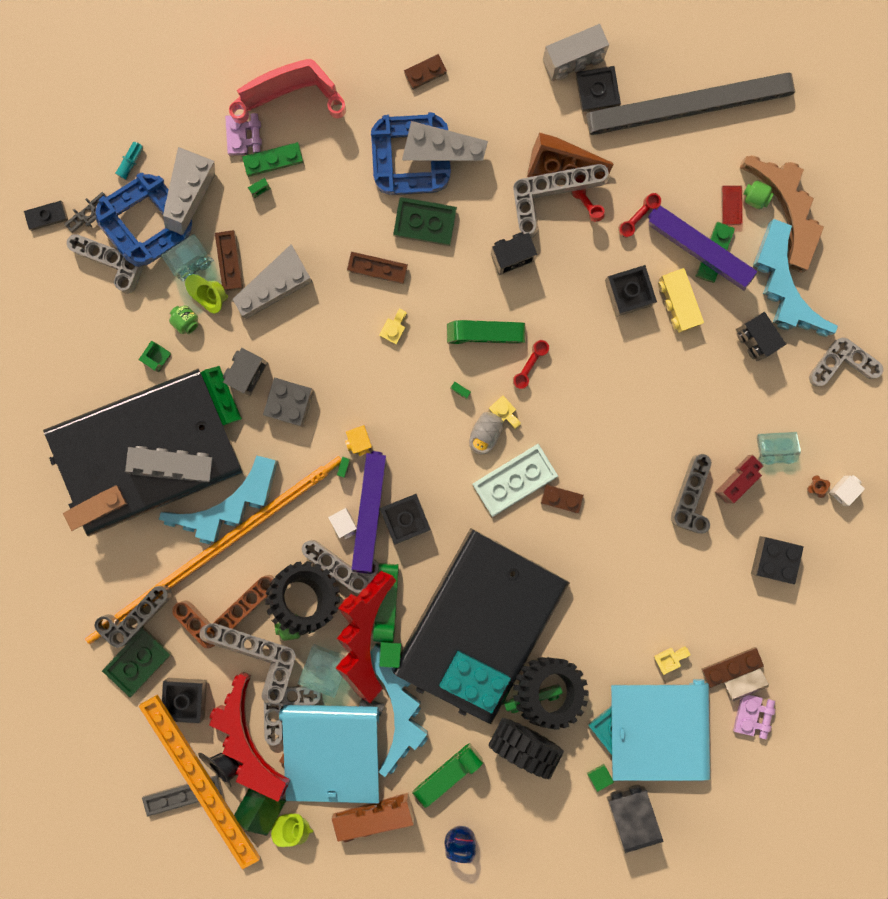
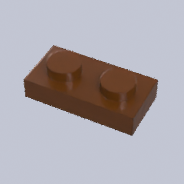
M439 54L404 70V74L413 90L447 74V70Z
M545 485L541 503L579 514L584 495Z

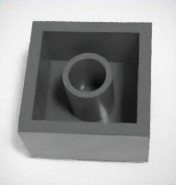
M241 347L240 351L237 350L232 358L234 363L231 368L226 369L223 375V383L251 396L268 362Z
M274 377L263 415L303 427L314 390Z

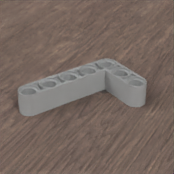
M597 164L517 180L514 183L513 190L520 231L524 234L529 233L531 238L538 233L534 198L603 186L609 181V172L606 166ZM599 171H603L605 173V177L602 179H596L595 174ZM584 175L586 179L584 182L578 183L576 182V177ZM564 178L566 179V184L562 187L557 186V181ZM546 182L547 187L544 190L537 189L539 183ZM521 186H528L527 192L523 194L518 193ZM530 205L531 209L527 213L521 212L522 206ZM531 223L534 225L530 232L524 231L526 224Z
M215 623L207 624L201 628L199 635L202 641L271 663L262 691V700L267 704H277L283 700L296 656L293 649ZM208 628L214 630L213 638L207 636L206 631ZM227 634L232 635V644L226 642L225 636ZM245 640H249L251 642L250 650L245 649ZM264 646H267L270 650L268 656L263 654ZM282 652H285L288 656L286 662L281 659ZM277 671H280L282 673V679L280 681L276 680L275 673ZM271 690L276 692L275 700H271L269 697Z

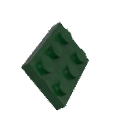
M400 197L393 236L450 246L457 207Z
M143 627L109 662L102 672L130 698L172 653Z

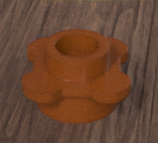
M818 475L813 476L812 483L808 486L807 490L809 493L817 494L819 498H824L830 487V482L820 479Z

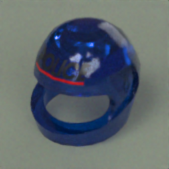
M466 826L453 827L446 834L444 841L446 857L458 863L473 862L476 855L474 832ZM454 853L464 854L467 856H460Z

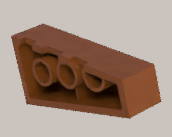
M408 793L379 800V803H369L337 812L331 818L338 842H350L358 837H367L376 833L414 826V812Z

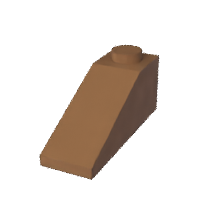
M116 485L67 510L63 515L71 531H74L128 505L120 487Z

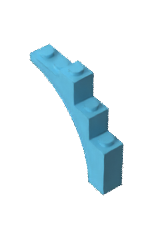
M773 219L767 226L753 266L757 267L758 271L763 273L771 272L763 294L767 295L769 300L775 302L780 300L773 323L778 324L777 327L784 330L792 329L799 324L798 327L806 330L811 328L816 330L818 335L824 337L835 334L838 326L823 319L814 312L801 298L793 283L787 258L788 239L792 225Z
M256 455L252 469L243 484L222 503L210 509L191 514L161 512L159 520L164 521V525L175 527L176 524L181 525L183 530L194 532L197 529L195 537L200 538L199 542L211 544V542L218 540L223 520H225L224 524L230 526L242 523L247 502H250L249 506L259 509L261 505H267L278 461Z
M376 643L370 651L372 667L385 685L394 711L395 730L393 742L386 759L379 769V773L386 777L388 773L392 774L398 766L396 764L400 757L404 758L410 750L408 746L416 750L418 746L422 747L428 738L426 737L427 730L410 718L411 716L415 717L421 709L419 707L420 700L403 688L404 686L408 687L411 683L396 676L392 672L393 667H379L380 645Z

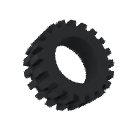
M301 561L296 562L294 565L290 564L270 582V587L266 591V595H269V597L265 599V605H270L267 613L268 615H274L275 618L271 620L274 624L277 622L282 624L279 627L282 631L289 629L288 634L292 635L299 632V635L311 634L333 619L334 616L332 615L338 610V607L335 605L340 602V597H336V594L340 590L339 586H333V583L336 582L335 578L329 579L327 576L330 572L327 569L323 572L320 570L322 565L316 564L312 567V562L306 561L304 564ZM302 582L314 590L318 604L312 616L300 617L288 609L285 603V591L289 584Z
M540 657L537 658L538 661L531 660L528 662L530 666H523L521 669L524 674H518L516 680H519V685L514 684L513 690L518 691V695H513L514 701L520 703L516 705L517 710L524 712L521 716L529 720V723L554 730H560V727H570L568 723L574 724L578 721L575 717L576 715H583L584 711L581 710V707H587L588 701H584V696H589V690H584L583 686L588 684L585 679L580 678L584 674L581 670H575L577 666L574 663H568L569 661L565 659ZM552 674H557L566 685V700L558 710L547 712L540 703L539 688L545 678Z
M507 718L501 719L488 744L492 751L499 754L500 757L507 759L511 764H515L531 774L533 773L538 777L548 780L551 779L564 753L560 746L555 745L556 743L548 740L545 736Z

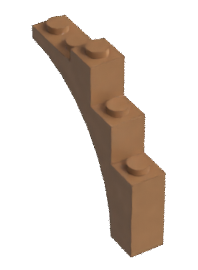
M752 155L746 156L742 160L740 168L771 186L772 192L784 211L787 224L792 225L787 254L789 268L800 273L807 271L824 226L819 225V222L816 220H806L814 198L805 191H796L804 169L793 162H786L781 168H778L779 166L775 163L762 162L760 158Z

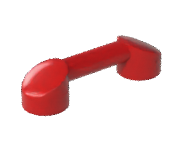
M576 179V182L578 183L584 182L581 179ZM586 189L571 192L572 196L580 199L587 208L592 222L604 219V208L601 205H593L586 195Z
M651 193L646 196L643 206L629 221L619 225L618 231L621 236H632L637 222L649 210L656 209L661 205V197L657 193Z
M539 340L533 344V353L521 373L513 377V384L516 388L524 389L528 386L529 372L539 356L546 355L549 351V344L546 341Z

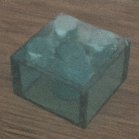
M195 234L161 255L173 275L181 281L186 280L189 275L195 274L199 270H206L212 265L211 262L214 261L202 241Z
M314 644L311 647L298 684L335 698L343 678L335 668L345 655Z

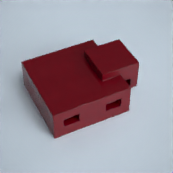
M748 455L715 493L725 503L734 504L762 476L758 471L764 465L754 455Z

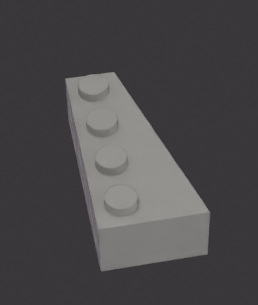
M411 121L402 160L483 161L488 141Z
M178 147L163 214L166 229L184 234L215 176V163L213 160Z
M291 244L233 298V301L242 317L247 319L313 281Z
M136 446V448L128 447L125 472L130 475L210 483L213 458L209 457L207 453L198 452L197 455H189L188 451L181 450L173 453L168 452V449L162 448L149 450L148 447Z

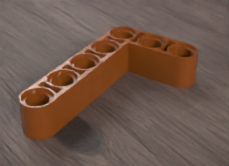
M265 575L257 580L213 623L220 625L221 620H226L229 624L228 628L234 629L268 596L266 595L267 589L262 586L263 580L268 579L271 582L274 577ZM249 593L256 594V603H251L249 601ZM185 600L175 604L172 610L174 617L204 648L214 647L215 645L202 641L199 635L201 628L211 623L191 602ZM181 605L187 608L186 615H182L179 612ZM236 606L242 608V616L235 615L234 608ZM194 619L200 621V629H195L193 627L192 623ZM208 628L206 634H212L213 636L215 634L212 628Z

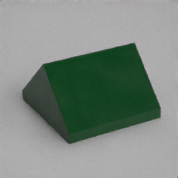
M249 788L234 816L246 831L267 836L286 800L282 798L278 802Z

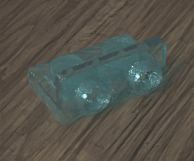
M797 432L757 435L760 453L758 460L766 465L779 462L791 464L798 460L801 450Z

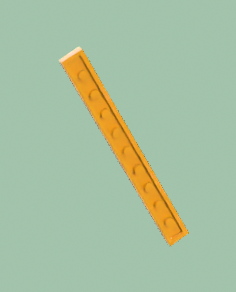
M158 694L139 705L140 710L240 867L244 869L258 862L260 859L258 852Z

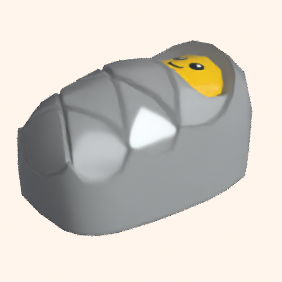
M485 412L479 417L469 439V446L473 452L483 455L493 449L503 429L501 417L491 412Z

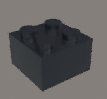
M520 232L513 235L511 240L505 241V239L494 243L495 246H492L491 256L499 275L535 262L538 254L529 233L524 234Z
M646 265L610 275L605 279L616 317L653 306L657 303Z
M765 311L736 329L738 339L746 344L749 356L752 359H756V361L767 358L787 345Z
M417 493L380 508L394 545L431 530Z
M759 536L751 574L795 585L804 546Z
M167 678L163 681L162 702L175 722L201 723L205 719L207 680Z

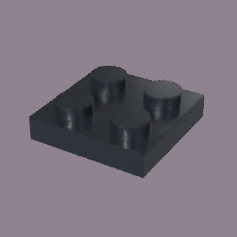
M614 66L576 72L582 112L620 106L621 101Z

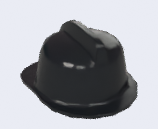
M199 752L198 756L205 765L231 788L230 781L236 775L239 767L237 761L222 753L209 758Z

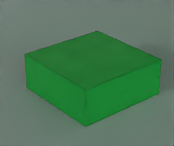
M265 178L248 187L254 198L271 189Z
M455 381L450 387L452 391L466 400L471 391Z
M342 457L337 476L346 478L351 459Z
M605 764L587 773L597 792L614 783Z

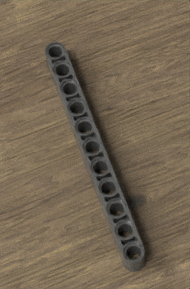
M788 72L597 110L586 114L590 135H597L793 95L796 91L792 73Z

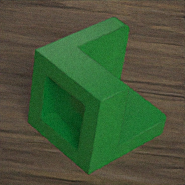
M151 341L138 360L154 371L159 372L170 357L171 352L156 342Z
M380 642L379 667L398 668L400 666L401 643Z

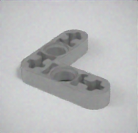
M839 338L832 343L809 375V381L814 386L825 385L843 361L869 379L880 377L883 373V366L849 339ZM838 343H845L844 348L846 350H841L838 354H835L840 348ZM855 353H859L862 356L860 364L853 361ZM828 357L835 359V365L832 368L826 365ZM868 366H876L875 371L877 373L871 374V369ZM823 370L829 371V374L828 372H824L821 376L823 381H816L817 377L815 376V374L818 375L822 373Z
M315 686L287 687L283 700L275 704V706L279 705V708H268L272 704L264 702V737L267 744L275 746L283 739L282 721L279 719L275 722L269 720V712L276 711L279 715V711L283 709L284 705H315L321 698L319 688ZM271 690L269 693L270 695L272 692H274V694L276 695V692L274 690ZM301 690H304L303 695H308L310 691H313L314 694H317V697L313 701L310 697H304V701H301ZM289 691H295L298 694L296 701H290L287 698ZM279 724V727L275 728V734L279 735V737L273 741V738L269 737L272 734L273 727L269 728L268 725L275 726Z

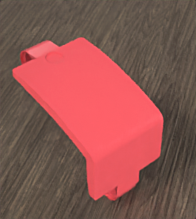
M305 59L271 70L237 90L239 98L231 103L229 113L236 123L241 124L248 120V111L282 95L316 85L325 97L329 99L327 103L328 110L334 118H341L345 115L346 105L343 98L336 91L335 84L313 59ZM334 105H342V108L338 111L332 109ZM237 110H244L242 115L235 116Z

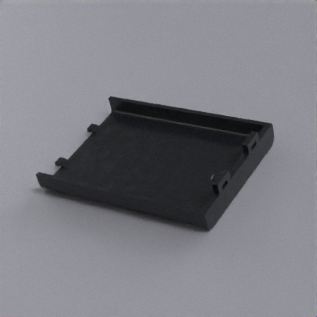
M199 368L43 429L53 457L49 458L52 466L57 464L73 502L68 504L70 509L116 485L120 487L128 505L84 525L83 529L88 537L243 474ZM204 425L205 429L200 430L199 426ZM136 446L148 447L149 450L162 448L168 449V452L173 453L181 450L188 451L189 455H197L198 452L207 453L209 457L213 458L210 483L130 475L125 472L128 447L136 448Z
M470 528L400 654V666L398 668L393 667L392 672L399 678L417 686L415 689L417 692L423 694L426 691L459 708L458 713L464 716L469 713L488 724H492L513 687L517 675L520 674L521 669L528 660L570 582L492 538ZM514 571L515 575L510 576V572ZM457 651L511 678L492 713L440 688L439 685Z

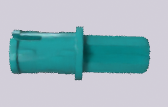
M135 141L132 143L127 154L122 156L123 160L115 172L116 175L125 180L127 179L133 166H136L135 162L143 149L141 144Z

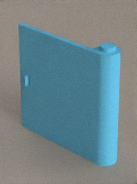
M693 679V682L689 683V685H611L613 781L710 780L709 684L705 683L704 679Z
M284 705L283 709H280L279 720L282 721L284 770L285 777L290 779L285 792L286 801L379 803L377 734L379 707Z

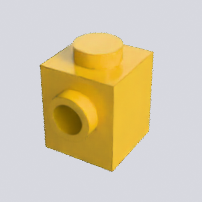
M365 425L346 431L348 440L345 442L349 452L353 451V454L358 453L359 456L370 453L369 449L373 447Z

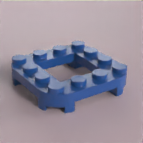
M428 112V115L394 117L384 115L374 124L371 129L373 176L376 186L382 193L388 195L435 193L447 187L451 176L450 161H431V172L393 174L391 138L408 137L411 121L448 130L447 123L433 112Z
M137 174L136 179L106 198L102 196L98 200L99 203L96 207V221L99 227L122 256L136 267L154 262L187 240L192 231L191 219L183 235L165 228L141 243V241H137L118 217V215L147 197L150 198L162 215L164 214L169 189L164 184V179L159 175Z

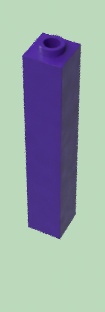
M661 205L657 210L653 209L648 216L651 228L743 291L746 290L757 274L755 269Z
M372 451L371 454L366 453L351 568L352 572L372 574L386 467V455L378 451Z

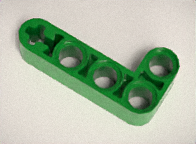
M473 320L452 321L447 323V343H526L525 323Z
M379 563L378 574L380 571L392 575L396 582L387 592L375 617L373 642L393 643L399 564Z
M468 743L412 791V794L424 808H427L467 773L472 774L477 771L483 764V758Z

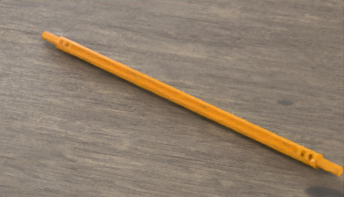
M338 456L324 467L320 466L154 587L167 585L171 589L328 476L331 470L340 465L341 458ZM153 588L119 611L114 617L122 622ZM159 591L160 594L158 597H160L164 592ZM108 620L102 624L105 629H108L110 626ZM95 631L85 639L88 644H92L101 635Z

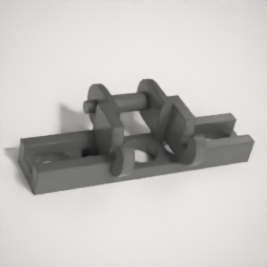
M103 192L91 202L86 198L85 200L89 205L79 213L76 209H73V212L76 214L65 223L70 232H75L85 222L86 226L92 227L91 223L96 220V207L93 204H98V200L102 196L107 197ZM87 209L91 210L90 216H85ZM76 222V225L70 228V223Z

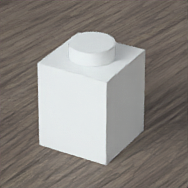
M850 475L843 476L829 493L843 506H850L865 488L861 486L862 482L857 477Z
M347 508L328 517L339 538L344 536L347 539L356 534L354 530L357 529V525Z

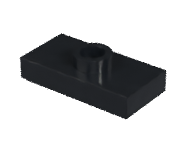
M61 200L24 211L28 228L31 231L68 220L64 204Z

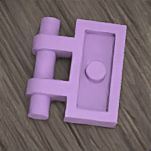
M252 113L251 121L241 124L236 123L231 115L225 116L228 155H248V147H253V153L261 152L262 139L259 134L261 121H259L258 114ZM247 130H252L251 139H247Z
M750 694L740 698L733 731L754 736L755 729L761 730L759 738L767 739L768 732H771L772 728L770 726L772 715H775V701L768 699L766 706L761 705L762 697ZM759 712H764L762 723L757 722Z

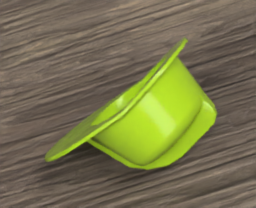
M195 274L189 275L185 280L186 290L194 300L210 313L215 314L221 310L222 303L227 300L228 295L218 281H207Z
M285 814L276 819L272 826L271 837L276 846L292 847L305 843L309 833H313V829L310 828L309 822L302 818L300 814Z

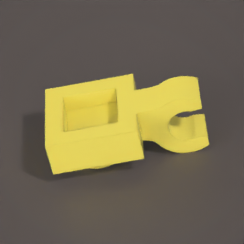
M399 308L394 320L387 319L379 336L397 345L405 330L401 323L407 313Z
M504 396L489 408L493 414L501 417L503 422L507 420L514 429L521 425L520 421L513 415L516 409Z
M685 646L676 652L669 648L655 655L654 658L664 675L681 667L679 661L691 654Z

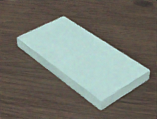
M536 444L472 485L493 517L559 476L540 445Z

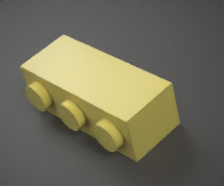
M683 268L661 276L658 286L660 292L665 294V306L668 311H671L673 316L671 322L674 329H677L678 333L702 325L704 321L685 269Z

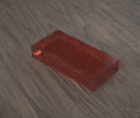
M742 186L721 187L722 223L725 225H742Z

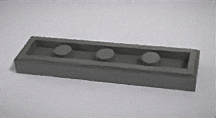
M211 776L210 778L216 788L223 795L219 776ZM188 784L142 797L147 817L199 802Z

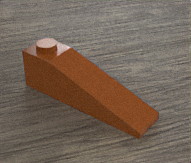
M539 132L532 149L527 177L597 164L606 166L610 174L614 164L558 137ZM599 171L595 174L596 179H602L605 177V173L603 171ZM579 175L576 177V179H582L583 181H585L586 177L584 175Z

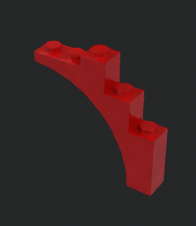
M380 571L357 597L350 594L338 607V610L349 622V625L342 630L336 639L348 654L335 669L354 692L368 703H371L383 689L376 678L371 661L370 643L373 623L383 599L396 582L392 575Z
M243 672L235 676L232 682L233 690L231 694L228 693L224 701L226 706L220 705L212 710L209 717L211 719L209 726L230 735L223 742L222 747H224L222 754L243 763L237 769L236 775L238 777L236 782L279 802L284 797L290 779L277 772L265 761L256 749L250 736L246 722L245 701L251 675Z

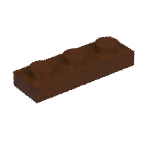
M235 231L215 233L222 286L225 291L243 289Z
M351 251L347 272L404 284L408 264Z
M754 647L704 667L701 670L706 682L709 684V688H712L764 667L757 648Z

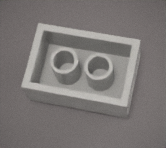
M595 25L545 47L543 62L551 81L554 79L562 80L573 71L575 73L580 72L586 68L585 66L590 64L597 65L603 61L609 43L601 25Z

